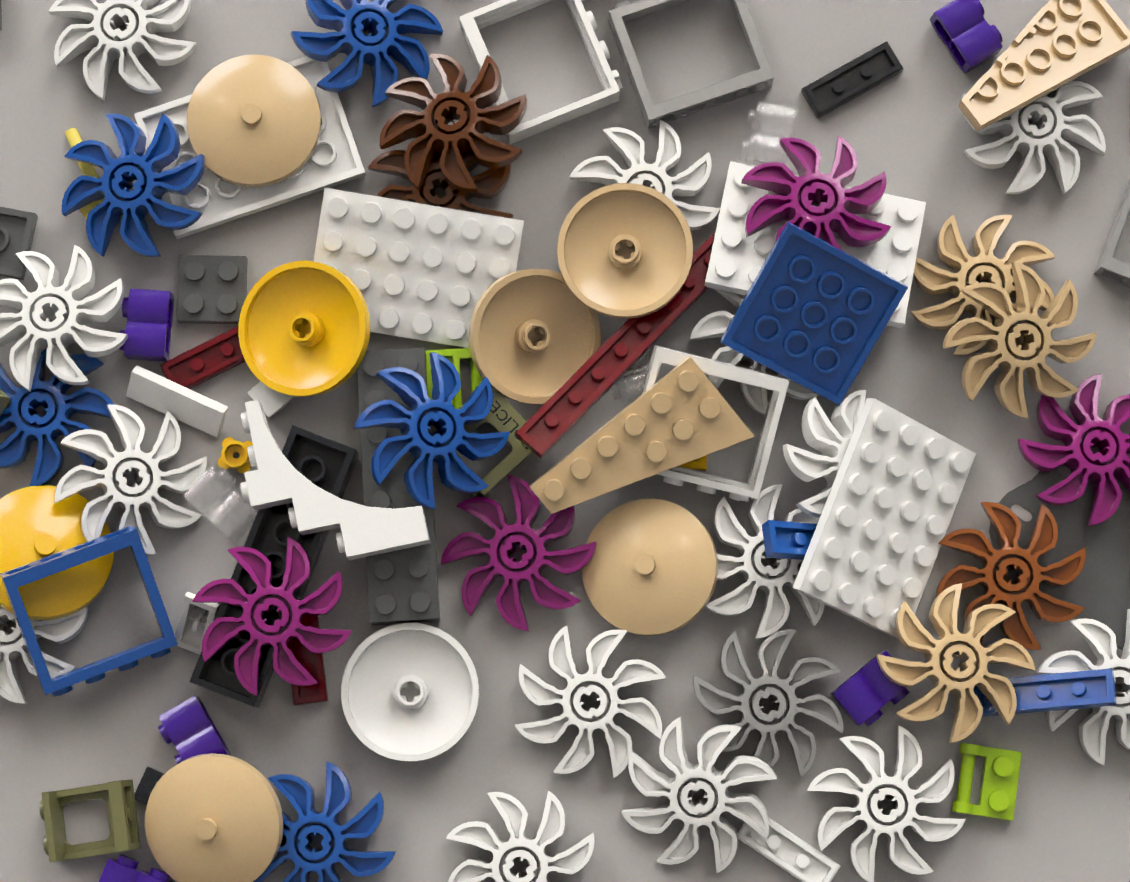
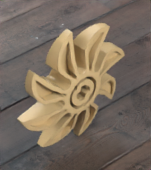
M952 215L946 220L939 232L937 250L939 258L948 266L954 268L957 273L940 269L916 256L913 278L917 285L930 295L950 292L955 295V298L942 304L912 311L911 315L921 325L935 330L951 328L965 311L971 313L973 317H979L992 324L990 313L983 306L960 292V290L970 284L980 283L981 280H985L988 283L1004 288L1008 291L1009 297L1016 299L1014 277L1011 275V272H1013L1011 262L1030 266L1052 260L1055 256L1049 249L1039 243L1018 241L1012 244L1003 259L996 258L993 255V251L996 248L997 241L1013 215H997L987 219L977 229L972 239L976 257H972L967 253L955 216ZM1041 279L1046 295L1038 309L1045 311L1055 297L1051 288ZM1012 303V308L1014 311H1016L1017 305L1015 303ZM1024 336L1015 338L1016 345L1025 341ZM987 340L961 344L957 347L953 356L975 354L987 344Z
M1011 262L1016 289V311L1013 310L1008 291L1004 288L985 282L970 284L962 288L960 292L983 306L994 316L995 323L992 325L979 317L960 320L947 332L942 348L987 340L989 343L988 350L969 356L964 364L962 386L969 401L974 400L990 374L1001 363L1002 371L994 385L996 396L1001 405L1011 414L1028 418L1023 389V371H1027L1031 388L1043 396L1063 398L1075 394L1080 389L1057 375L1045 364V358L1048 356L1059 363L1079 361L1092 349L1097 332L1064 340H1053L1051 337L1052 330L1070 325L1076 316L1078 297L1073 283L1070 279L1066 280L1050 306L1039 317L1037 311L1046 295L1043 282L1030 267L1021 263ZM1024 336L1025 341L1016 345L1015 338Z
M962 583L946 588L932 603L929 619L938 633V640L934 639L923 627L906 601H903L898 609L895 621L897 636L904 648L922 652L925 656L924 663L906 661L880 654L876 655L881 671L895 684L910 687L926 678H929L932 682L931 689L926 691L921 698L895 713L902 719L912 722L931 720L944 712L948 693L952 692L954 694V718L949 743L967 738L974 732L981 721L983 707L974 693V686H977L989 699L1006 725L1011 723L1015 715L1017 698L1012 683L1006 677L989 673L987 670L988 663L1035 671L1031 655L1022 645L1013 640L1003 638L985 648L980 644L982 635H985L992 627L1016 613L1011 608L1001 604L983 605L967 615L963 634L957 630V612ZM958 656L961 659V662L958 664L959 668L953 669L950 664L954 661L953 658Z

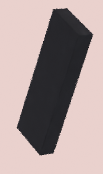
M886 41L803 87L801 93L817 119L898 75L904 68Z

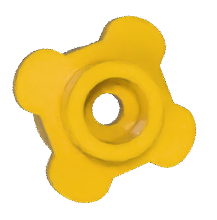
M232 437L225 438L222 441L223 448L221 457L218 459V466L223 470L229 468L236 469L241 474L248 472L251 469V465L249 463L247 447L253 446V443L250 441L242 443L234 440ZM235 452L239 453L238 458L233 457Z

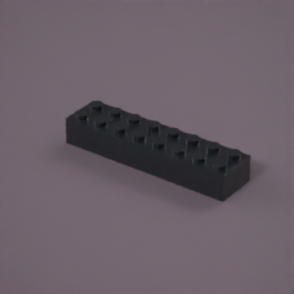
M292 425L282 450L283 455L293 467L313 484L340 499L343 498L359 457V453L355 448ZM293 503L258 510L244 547H250L261 552L271 562V585L273 587H279L283 584L288 537L299 543L305 550L310 562L311 578L329 530L301 535L298 527L292 528L288 508L294 507ZM237 562L231 579H234L245 590L246 594L255 593L257 585L253 582L249 573ZM310 579L295 592L294 598L296 600H302ZM220 604L214 620L218 617L239 618L243 614V607ZM271 607L270 613H264L263 620L267 619L269 621L267 625H274L275 620H281L282 613H277L276 610L278 608ZM243 632L240 636L228 642L206 663L201 652L190 682L259 708L274 672V648L271 645H266L262 649L259 663L257 696L248 692L241 685L234 669L235 654L244 644L249 642V632Z

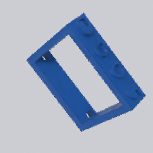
M133 526L123 528L0 574L45 695L52 693L55 697L66 694L73 690L72 685L84 680L86 684L97 682L106 677L105 672L118 668L119 671L131 669L139 664V659L149 655L153 659L162 657L171 652L170 647L178 645L138 531ZM130 546L162 636L51 679L18 587Z

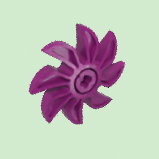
M840 136L837 138L833 166L829 174H823L819 171L821 153L814 145L798 138L779 139V144L795 166L799 177L795 176L793 171L784 163L769 162L752 168L742 178V184L777 194L765 195L751 207L745 223L746 237L757 233L771 224L788 220V222L842 250L835 240L833 232L837 233L839 238L848 246L865 247L877 243L890 231L891 226L855 215L867 214L879 204L885 192L887 179L884 171L861 185L845 189L844 187L854 178L857 169V156L852 146ZM816 202L820 205L819 207L813 206L812 203ZM785 223L781 228L778 229L775 243L778 240L780 234L782 233L787 223Z
M1103 374L1094 375L1084 380L1077 387L1080 390L1073 394L1070 399L1069 409L1078 425L1064 413L1053 397L1040 396L1036 410L1040 429L1044 435L1062 441L1065 446L1048 445L1021 438L1017 440L1022 456L1035 469L1046 473L1058 469L1062 465H1067L1071 469V474L1035 496L1040 501L1054 506L1068 505L1084 494L1088 480L1093 483V501L1088 527L1103 523L1119 507L1122 492L1113 475L1130 492V459L1127 454H1130V434L1125 435L1120 430V425L1130 419V394L1113 400L1107 406L1103 420H1101L1097 412ZM1097 446L1100 452L1094 454L1090 448Z
M508 475L516 505V523L508 525L503 507L490 498L473 497L462 501L456 507L485 522L495 530V536L491 540H486L472 531L456 536L444 549L441 565L473 556L489 555L490 561L487 565L469 570L464 578L462 601L466 611L472 616L488 588L495 582L497 577L503 576L505 581L496 597L499 613L511 626L519 630L529 631L521 601L520 585L524 581H529L535 601L546 608L563 610L575 606L581 600L551 584L546 578L542 577V570L548 566L564 575L579 572L592 559L596 549V542L567 550L548 552L547 544L549 542L567 537L571 532L575 521V507L571 506L551 514L539 530H533L532 524L541 509L540 500L526 481ZM520 545L523 550L527 549V553L522 555V561L517 562V559L514 557H510V553L515 552V546Z
M289 537L287 539L286 569L283 576V584L279 587L271 585L272 564L261 552L250 547L228 549L227 551L249 573L253 582L257 585V590L253 594H246L245 590L234 579H218L206 584L198 591L193 602L229 604L243 607L241 617H218L207 628L202 640L204 662L206 663L228 642L240 636L241 633L249 632V642L244 644L234 657L236 676L248 692L256 696L258 694L259 663L262 649L266 645H271L274 648L273 669L283 680L298 686L317 684L318 682L298 662L293 652L288 648V642L292 638H298L311 653L321 654L338 649L349 638L352 630L318 629L301 624L303 616L327 615L337 605L343 587L340 571L336 572L320 588L306 596L303 600H296L294 598L295 592L310 579V562L305 550L299 543ZM271 607L278 608L276 611L278 614L282 613L281 620H275L274 625H267L269 621L267 619L263 620L264 613H270Z

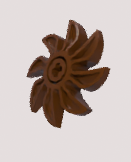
M429 54L443 81L445 90L439 94L434 93L427 79L421 77H408L392 84L385 91L386 96L415 105L423 111L417 112L416 110L402 109L391 116L381 131L380 148L384 150L408 139L416 138L407 146L404 164L411 183L418 190L422 186L431 163L436 158V155L442 151L439 166L446 181L458 190L477 192L478 189L464 165L462 154L465 151H472L480 166L488 168L506 166L515 161L523 153L522 149L493 140L483 133L505 135L515 129L526 112V94L497 106H491L499 99L502 80L497 64L490 56H486L476 81L471 86V89L465 92L467 78L460 63L445 54Z
M404 150L385 152L376 157L368 166V170L399 176L410 181L405 170L404 157L406 151ZM442 151L436 155V158L431 163L420 190L413 184L409 187L388 185L377 195L379 197L513 218V214L486 209L473 203H468V200L472 197L492 199L505 188L509 180L511 163L502 167L490 168L483 173L473 176L472 180L478 191L465 192L452 187L444 178L439 166ZM472 151L463 152L462 159L468 172H471L479 165V162ZM439 186H442L446 193L442 198H439L435 191Z

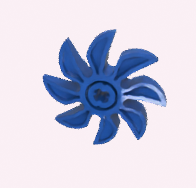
M305 0L308 14L316 26L337 32L292 31L291 36L297 48L313 60L327 62L339 53L347 55L346 59L337 68L317 83L316 86L323 90L343 92L355 87L360 81L363 64L370 65L373 78L371 107H376L390 98L386 96L385 91L398 81V68L389 56H392L401 63L414 77L427 79L429 75L430 63L423 45L417 39L400 36L399 34L442 35L443 29L441 24L431 12L418 5L408 4L396 13L389 12V7L396 0H372V2H367L366 0H340L346 10H343L332 0ZM363 29L364 33H366L367 30L371 31L373 33L372 37L371 33H369L368 36L364 35L362 33Z
M162 113L152 142L147 148L145 155H143L147 138L142 129L124 115L106 114L118 139L121 155L117 158L108 145L96 140L80 142L65 154L64 157L67 159L102 168L104 174L100 178L85 175L76 178L64 193L62 215L67 216L94 201L104 199L101 204H98L88 213L86 221L88 240L94 250L101 256H105L114 229L123 215L120 235L125 243L139 254L148 257H160L161 255L149 233L145 216L149 212L156 224L168 230L185 229L197 222L202 216L201 212L168 204L162 201V196L166 192L185 195L192 191L202 178L205 168V156L200 154L173 169L162 172L164 167H167L178 158L180 150V138L174 123Z
M47 349L42 351L37 363L31 392L23 387L17 388L0 363V389L11 398L9 401L11 402L10 407L4 409L0 416V434L10 430L12 427H16V431L0 444V469L11 468L24 462L31 443L38 440L37 458L30 486L46 485L60 472L64 456L56 444L58 436H68L79 430L90 429L86 424L70 421L73 414H92L111 418L106 406L109 404L114 405L106 394L90 387L82 388L69 396H65L66 391L73 385L60 381L53 373L49 381L43 382L45 378ZM85 354L70 355L85 376L104 365L99 359L88 357ZM40 405L47 412L43 417H40L35 410ZM77 451L85 466L93 467L95 465L96 459Z
M431 352L429 355L433 384L432 400L427 396L424 379L418 373L402 367L384 369L376 375L401 397L404 403L408 405L410 411L393 400L378 401L370 405L359 415L354 429L387 427L398 428L401 431L402 436L386 438L374 450L371 459L373 478L376 484L380 485L400 457L406 452H410L413 455V462L404 473L405 486L416 502L434 510L436 507L432 478L433 461L437 463L441 482L446 487L459 493L482 491L489 487V485L465 465L462 459L457 456L456 450L472 461L489 458L505 446L510 431L486 434L467 433L463 426L480 422L491 410L493 403L491 384L488 378L484 377L467 401L459 409L452 406V399L461 388L459 373L447 358L438 353ZM431 425H434L437 429V431L434 432V434H436L434 436H431L428 432V430L431 429V427H429Z
M326 762V796L322 813L317 812L314 807V788L303 778L292 774H278L268 778L290 801L293 808L298 812L299 817L297 821H293L290 816L282 811L283 834L286 836V844L280 845L273 862L253 882H264L287 859H291L295 863V869L289 873L283 882H309L311 871L318 873V882H343L339 873L335 871L334 866L336 862L342 863L354 876L364 877L380 872L393 860L396 851L351 850L346 844L348 838L369 837L377 830L384 815V800L381 792L344 825L339 822L338 815L352 801V789L346 774L335 764ZM313 832L314 836L321 834L324 838L321 841L323 847L321 851L319 847L312 849L309 845L313 841L310 836Z

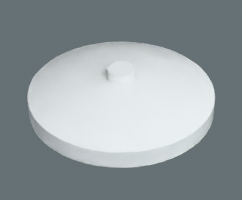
M421 623L391 625L380 629L366 638L350 657L342 677V708L346 720L357 738L377 754L398 761L430 759L456 745L470 728L479 703L477 672L463 646L441 629Z

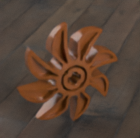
M981 502L980 504L996 531L1001 548L1000 550L993 549L985 534L976 529H959L946 535L938 544L980 559L983 562V568L977 569L966 565L954 567L941 579L936 597L946 588L962 583L961 591L976 584L982 585L985 590L984 595L966 605L964 625L967 615L983 605L1000 602L1016 612L1001 621L1000 628L1006 638L1019 643L1027 650H1040L1041 647L1021 609L1022 601L1028 602L1037 618L1044 622L1061 623L1079 615L1085 607L1055 599L1046 593H1042L1039 590V583L1043 582L1048 585L1061 587L1073 581L1080 574L1085 564V547L1057 563L1041 567L1037 562L1038 556L1054 548L1058 539L1057 523L1050 510L1043 504L1040 505L1027 548L1021 549L1017 542L1020 537L1022 524L1016 514L1002 504ZM1006 567H1010V571L1016 570L1018 572V577L1014 579V585L1011 584V580L1006 582L1003 578V575L1007 573ZM984 635L980 638V644H982Z

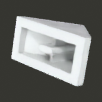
M187 592L184 597L175 634L178 643L176 646L200 655L204 634L214 621L220 604L193 602L196 595Z

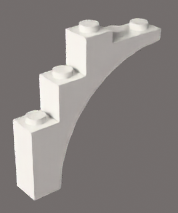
M260 401L245 402L246 412L241 413L242 425L245 433H251L253 446L247 447L251 466H257L258 470L244 473L246 482L240 483L244 503L250 502L254 510L293 503L294 507L288 508L291 527H298L301 535L341 527V532L336 533L339 553L346 552V557L349 560L430 544L422 506L397 509L368 507L340 499L317 487L298 472L281 452L269 429Z

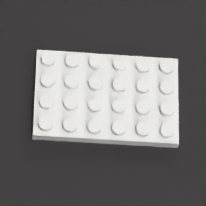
M307 56L287 62L308 80L320 106L321 133L316 149L308 162L288 179L265 187L234 185L220 179L205 167L200 182L192 191L185 195L166 192L162 196L163 201L168 204L202 213V216L193 225L185 229L173 230L176 239L322 191L324 188H331L366 176L338 92L326 91L316 86L319 81L330 73L327 62L313 60ZM192 95L134 114L137 125L142 129L147 138L146 150L152 142L162 113L177 128L180 138L178 158L167 167H164L162 172L173 169L197 156L190 142L187 130V110Z
M730 161L704 284L708 288L746 296L774 247L778 229L788 222V220H782L746 237L745 223L751 207L765 195H777L771 191L741 183L745 174L756 166ZM845 186L844 188L850 189L851 186ZM884 194L879 204L867 214H855L861 218L891 226L890 231L883 239L869 246L852 247L842 241L837 233L833 232V235L844 252L908 287L887 323V326L902 329L905 324L926 202ZM816 202L812 203V205L816 207H819L820 205Z
M324 188L314 261L341 271L355 283L368 307L370 332L470 348L469 325L478 300L495 281L517 271L525 221Z
M867 398L796 577L793 589L899 640L895 625L898 609L902 602L906 601L915 614L941 547L938 543L945 537L976 453L875 398Z

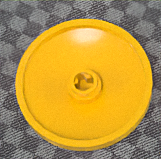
M315 261L289 262L266 273L250 290L239 317V344L243 357L252 373L271 389L298 397L325 394L347 381L364 358L370 337L368 307L358 287L341 271Z
M50 485L21 488L1 498L0 574L87 542L81 530V516L86 504L90 501L80 494H75L54 503V494L57 486ZM106 520L100 537L111 533ZM114 552L18 587L29 619H60L72 615L89 605L102 591L109 578ZM0 577V606L14 614Z

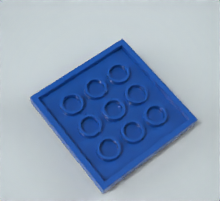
M787 222L720 341L722 344L840 405L908 287L798 226Z

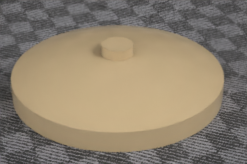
M265 55L239 56L214 67L196 86L187 110L188 136L197 156L200 154L205 156V167L214 175L226 182L243 187L270 186L293 176L311 158L321 133L320 106L308 80L290 64Z
M634 183L611 184L590 192L570 210L559 233L557 245L558 263L567 287L584 306L594 312L612 318L630 319L643 317L666 306L684 286L693 260L691 231L680 209L659 191Z
M548 269L518 270L495 281L478 300L469 325L470 353L482 378H488L493 390L508 399L521 403H546L600 348L601 329L597 312L592 311L578 301L567 287L561 273Z
M639 499L620 505L598 522L586 544L596 542V549L592 559L582 569V579L587 596L594 608L604 619L627 632L644 636H655L676 631L689 624L703 611L714 592L718 576V558L713 540L697 517L675 503L660 499Z
M209 753L193 756L178 763L160 778L147 802L145 832L148 845L155 860L176 882H253L267 870L277 855L283 835V815L280 802L273 787L256 768L230 755Z

